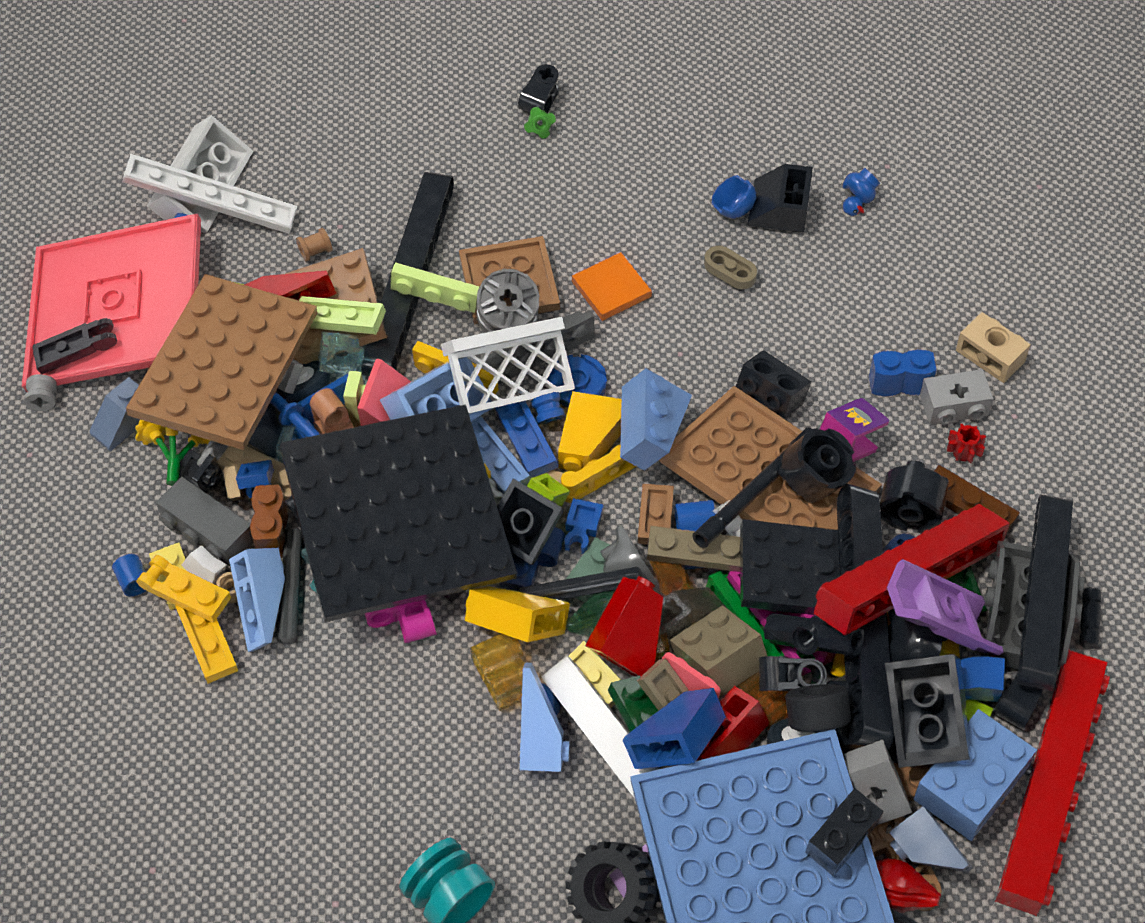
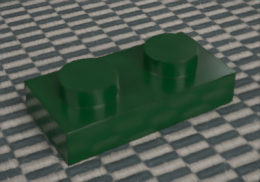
M640 675L611 682L607 690L630 732L658 712V709L637 682Z

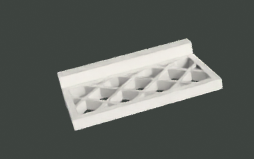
M558 317L458 338L441 344L443 356H448L459 404H466L470 414L534 399L552 392L561 393L575 389L561 330L565 329L563 318ZM553 339L556 352L552 359L540 351L545 340ZM535 342H537V344H536L535 347L530 344V343H535ZM521 345L532 352L525 365L513 357L515 350ZM510 348V350L508 351V353L505 352L504 350H502V349ZM494 351L504 358L498 371L485 363L490 352ZM483 354L480 359L475 355ZM536 356L549 364L543 376L530 369ZM467 357L477 364L470 377L461 372L458 359ZM509 362L522 370L515 383L502 374ZM481 368L494 376L488 389L475 381ZM553 368L562 373L563 386L556 387L547 380ZM526 373L539 382L532 393L520 387ZM499 380L512 388L506 399H501L492 393ZM473 386L482 392L484 396L479 405L470 407L467 393L470 387ZM543 386H546L548 388L545 390H541ZM516 391L521 394L514 397ZM488 398L494 400L493 402L486 403Z

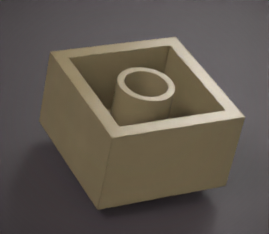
M723 605L670 639L676 657L682 658L689 666L704 676L710 677L720 687L719 698L729 692L734 686H738L759 671V657L767 656L761 634Z

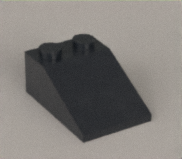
M955 654L885 663L899 768L970 760L966 698L960 658Z

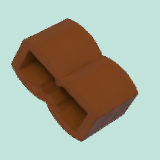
M279 484L256 486L251 499L254 515L250 524L255 548H279L280 557L283 558L284 529L288 522V511L284 503L282 489Z

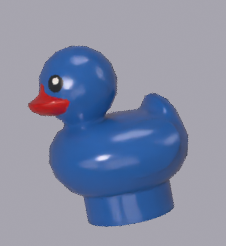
M866 168L860 173L852 172L848 174L843 181V189H849L855 195L846 198L843 202V211L847 215L864 214L862 203H870L876 196L875 189L880 185V182Z

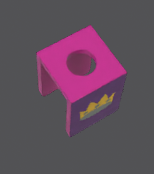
M859 398L828 411L820 430H827L829 428L842 434L853 448L854 454L851 456L853 462L877 451L878 447L864 435L887 426L890 420L864 398Z

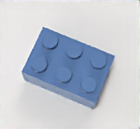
M979 709L967 723L970 760L934 764L919 782L913 799L971 842L1030 767L1037 751L1033 746Z

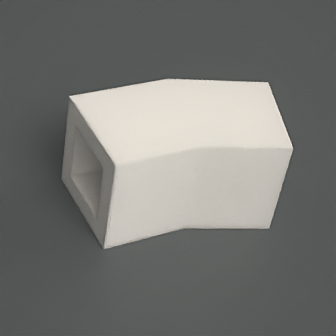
M202 545L191 552L181 564L188 572L213 584H216L218 578L225 573L227 566L213 557Z

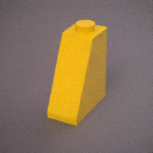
M572 391L558 449L559 469L577 472L584 468L591 460L600 459L621 435L622 399Z
M491 586L469 589V596L466 600L465 621L525 642H532L565 634L570 603Z

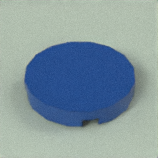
M581 354V357L567 355L575 389L561 392L559 403L569 407L572 391L603 396L606 391L607 378L605 368L601 363L588 355ZM553 368L548 376V381L556 387L563 386L562 373Z

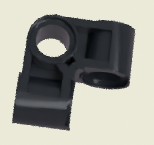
M784 656L759 657V691L789 692L804 686L826 684V669L818 660ZM804 667H807L812 672L813 678L810 684H807L802 679L801 672Z

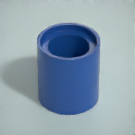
M127 554L118 558L113 563L112 570L124 595L134 597L144 593L146 590L141 588L136 582L142 572L146 573L139 556Z

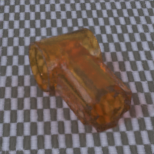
M649 560L660 583V591L677 608L688 609L692 607L698 599L699 592L698 588L691 582L684 566Z

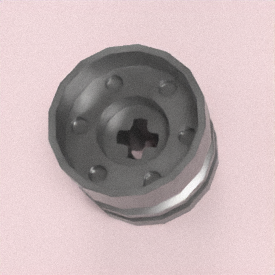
M502 269L492 272L482 281L477 292L476 317L484 333L537 322L540 295L536 284L527 274L515 269ZM504 298H510L512 306H506Z

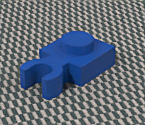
M573 498L565 523V531H569L565 537V551L570 550L572 543L580 542L582 544L581 554L585 553L589 547L588 536L596 537L603 515V504Z

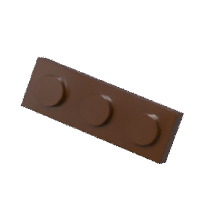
M938 465L934 470L949 480L945 507L959 515L963 510H968L980 504L1010 522L1007 533L1017 521L1020 514L1019 511L941 465Z

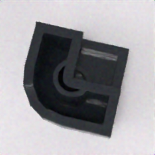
M894 609L888 612L891 622L888 626L890 663L940 655L942 641L948 640L947 638L934 634L929 627L917 625L898 617Z

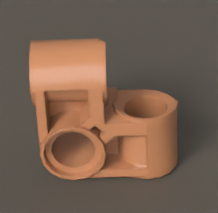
M322 389L313 395L310 400V406L315 421L314 427L320 434L354 428L349 419L347 409L332 389Z

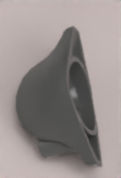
M622 524L616 528V541L600 551L605 560L603 572L637 566L640 568L643 578L655 585L653 590L666 597L667 595L642 560Z

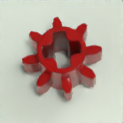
M960 424L957 432L950 430L947 452H952L956 461L972 463L975 455L983 456L985 450L983 445L986 435H980L977 426H964Z

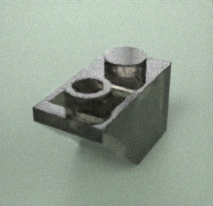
M708 587L672 591L663 599L659 631L670 642V639L722 605L725 608L727 607Z

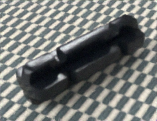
M1087 587L1082 593L1083 607L1080 625L1082 634H1080V645L1083 648L1094 649L1099 643L1100 633L1098 629H1100L1101 605L1099 603L1101 602L1102 592L1098 588Z

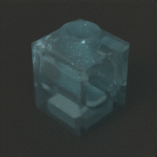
M322 332L318 356L319 372L348 375L349 371H356L357 365L363 364L364 347L359 346L357 335ZM338 351L348 352V354L344 357H338L335 355V353H337Z

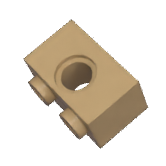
M981 312L960 332L956 351L1002 383H1005L1025 363L1031 344L1026 342L1020 335L1014 334L1002 326L996 319Z

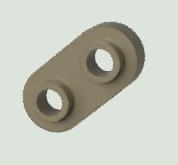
M713 246L706 251L704 266L709 273L737 289H748L755 284L757 268L754 263L724 246Z

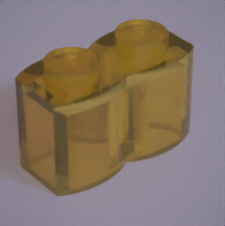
M499 634L470 647L474 666L499 711L521 702L523 666L525 663L520 658L524 654L519 641L516 638L511 639L510 636Z

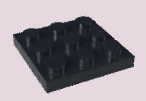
M742 519L740 525L741 607L815 615L813 613L817 603V591L825 582H830L840 577L838 530Z

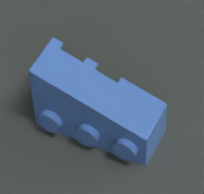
M647 368L623 385L620 458L645 471L670 452L692 395Z

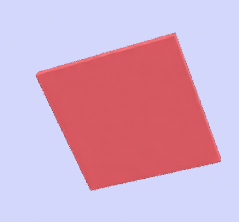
M198 213L36 247L22 387L26 392H28L26 389L27 379L32 375L41 374L36 368L32 349L34 344L84 323L88 324L103 318H110L113 322L114 327L111 333H114L117 338L115 346L105 351L96 350L95 353L42 375L52 377L56 380L57 386L150 368L198 287L201 218Z

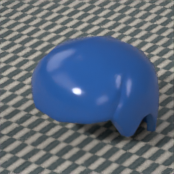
M738 175L732 176L717 187L712 195L711 203L724 217L740 218L747 214L754 206L757 199L755 187L747 179L744 180Z

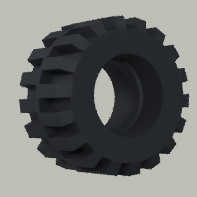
M603 841L598 842L597 845L586 847V854H578L574 860L577 866H570L567 874L572 875L571 882L566 881L565 888L571 890V896L566 898L568 905L575 906L572 914L576 919H583L582 923H651L649 916H657L660 909L656 907V904L661 902L649 853L643 852L642 847L629 843ZM617 867L625 878L626 893L621 904L613 908L606 899L604 886L608 874Z

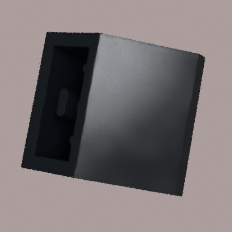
M783 164L754 180V187L757 199L749 212L748 226L804 232L813 167Z

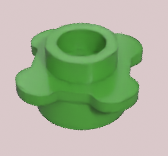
M534 107L530 110L528 122L524 124V129L527 133L534 132L540 138L545 139L550 135L549 129L551 124L556 121L555 115L553 113L547 114L539 107ZM541 120L542 125H538L537 122Z

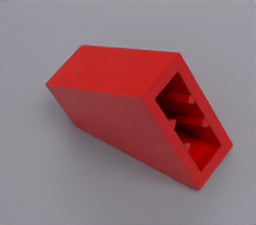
M640 576L636 580L627 577L622 578L585 644V647L632 677L639 675L641 677L655 664L664 599L663 596L653 590L655 585Z

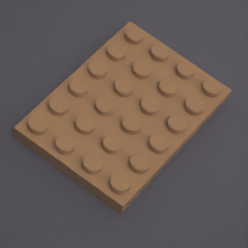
M205 274L126 407L127 416L245 450L317 315V306Z
M733 386L676 436L670 452L658 461L719 504H724L726 501L732 500L777 458L802 431ZM857 467L853 478L846 483L877 493L880 492L882 487L880 482ZM779 476L739 516L741 519L838 530L837 497L840 489L825 499L810 503L798 495L788 485L787 481Z

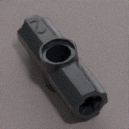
M772 613L767 617L763 628L764 637L770 643L795 647L800 653L805 655H811L816 651L857 656L862 652V646L865 641L863 629L858 628L844 635L816 615L811 618Z

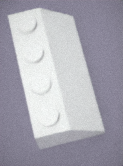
M211 115L193 127L171 166L234 186L253 150ZM156 192L147 204V207L163 220L173 219L177 213L187 215L198 213L201 218L202 233L208 232L219 213Z

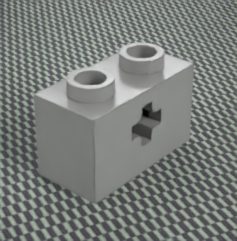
M983 369L924 378L920 392V398L929 425L939 423L950 424L954 421L965 419H980L989 415L993 402V396Z
M883 740L844 753L853 788L859 790L884 811L879 824L912 813L906 791Z

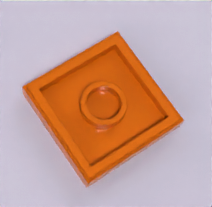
M621 252L572 275V283L602 321L652 297V290Z

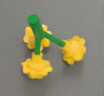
M140 420L139 424L135 426L137 431L136 441H142L144 445L153 442L160 447L168 460L166 484L169 486H173L179 480L180 461L188 450L198 447L200 444H208L210 440L191 435L188 438L189 443L177 454L176 435H179L177 430ZM165 435L169 436L170 451L164 443Z

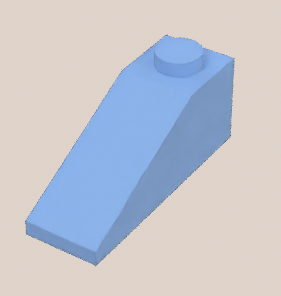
M279 548L246 549L229 559L248 652H254L272 642L285 581L284 565L281 561Z
M525 663L522 679L520 770L561 772L562 763L569 762L570 742L563 741L564 731L533 664Z

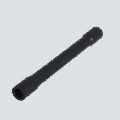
M805 428L789 443L788 447L812 430V428ZM788 447L717 514L711 516L693 533V540L698 546L702 548L708 547L725 530L727 525L780 476L779 467L782 465V458Z

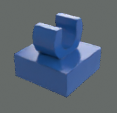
M266 460L241 464L236 481L239 489L246 488V494L249 498H252L254 487L272 485L271 479L274 473L272 461Z

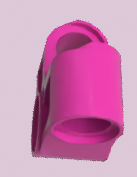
M426 600L365 613L367 624L372 628L384 627L399 621L405 644L437 635Z

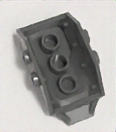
M998 541L996 559L990 561L987 579L993 580L992 587H987L984 606L990 607L986 640L1002 646L1004 652L999 656L988 655L990 657L1004 658L1006 667L1018 669L1031 547ZM1068 554L1058 668L1066 664L1074 623H1079L1082 612V604L1077 603V596L1082 595L1084 577L1079 576L1080 562L1076 555Z

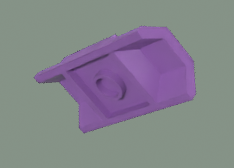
M904 559L897 563L887 589L898 617L917 625L929 627L934 634L943 636L954 641L956 644H961L978 652L998 656L1004 652L1002 646L988 641L981 636L976 621L985 603L982 596Z

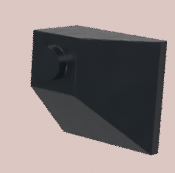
M513 478L497 508L510 551L529 564L534 565L561 517L564 508Z

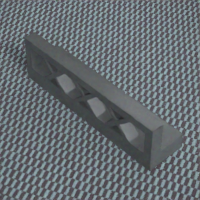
M579 310L563 318L565 329L561 330L566 351L595 337L594 315L590 310L581 313ZM553 339L545 340L540 348V351L551 359L556 352ZM535 342V343H530V344L535 347L536 344H537V342ZM521 345L517 347L513 357L525 365L532 352ZM510 348L502 349V350H504L505 352L508 353V351L510 350ZM493 352L488 355L485 363L498 371L504 358ZM536 356L530 369L545 361ZM509 362L502 374L511 379L519 375L522 370Z

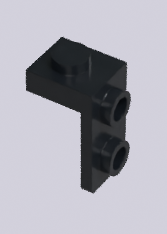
M189 449L180 462L179 479L181 477L185 478L205 493L208 490L213 491L222 479V475H220L222 469L216 458L209 454L199 467L197 461L201 455Z

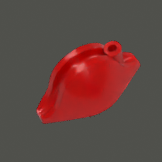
M898 859L876 861L890 908L899 913L939 906L941 894L911 865Z

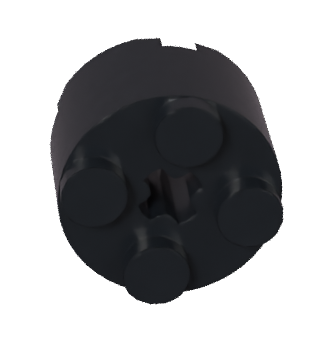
M814 428L788 447L783 455L782 465L779 467L780 476L807 502L813 503L829 497L848 483L856 472V463L853 465L851 456L854 454L851 444L842 434L833 429L818 430L819 428Z
M916 460L908 461L905 466L891 469L886 473L881 494V518L890 526L903 531H907L908 526L918 527L917 532H924L927 529L930 530L941 524L949 480L935 471L926 468L924 463Z

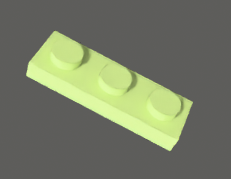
M399 263L394 264L391 271L390 289L396 290L401 294H410L424 298L429 302H438L452 306L460 311L475 313L479 286Z
M301 296L299 300L317 306V315L310 326L313 329L376 335L386 313L384 305L381 303Z

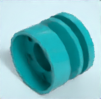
M449 837L429 847L413 862L402 877L399 888L406 898L411 899V903L415 908H425L423 914L428 923H467L489 900L495 888V881L479 864L469 865L471 861L470 854L461 849V845L456 839Z

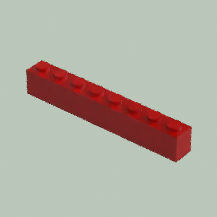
M980 504L968 510H963L959 515L949 520H944L938 526L925 530L917 537L906 540L903 544L892 550L885 551L882 555L871 561H866L863 565L852 571H846L842 576L830 582H825L817 591V603L813 614L842 634L847 635L894 609L887 586L899 561L904 559L947 579L996 552L997 542H1004L1010 522Z
M1068 650L1066 664L1062 665L1059 671L995 902L1035 916L1039 913L1042 905L1048 907L1050 904L1054 886L1049 884L1051 873L1057 875L1061 865L1063 854L1057 853L1060 842L1066 843L1071 823L1065 822L1068 811L1074 812L1078 801L1079 793L1073 790L1076 781L1082 782L1086 771L1087 763L1081 760L1083 753H1089L1093 744L1095 734L1089 732L1091 723L1097 724L1101 714L1102 704H1098L1097 700L1099 694L1105 695L1109 684L1110 676L1104 675L1108 662Z

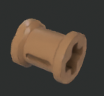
M323 228L318 229L317 233L305 238H296L298 249L305 262L309 261L310 257L324 251L328 253L333 251L329 236Z

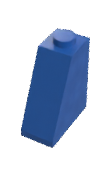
M714 688L686 691L628 733L622 741L634 769L695 763L726 716Z

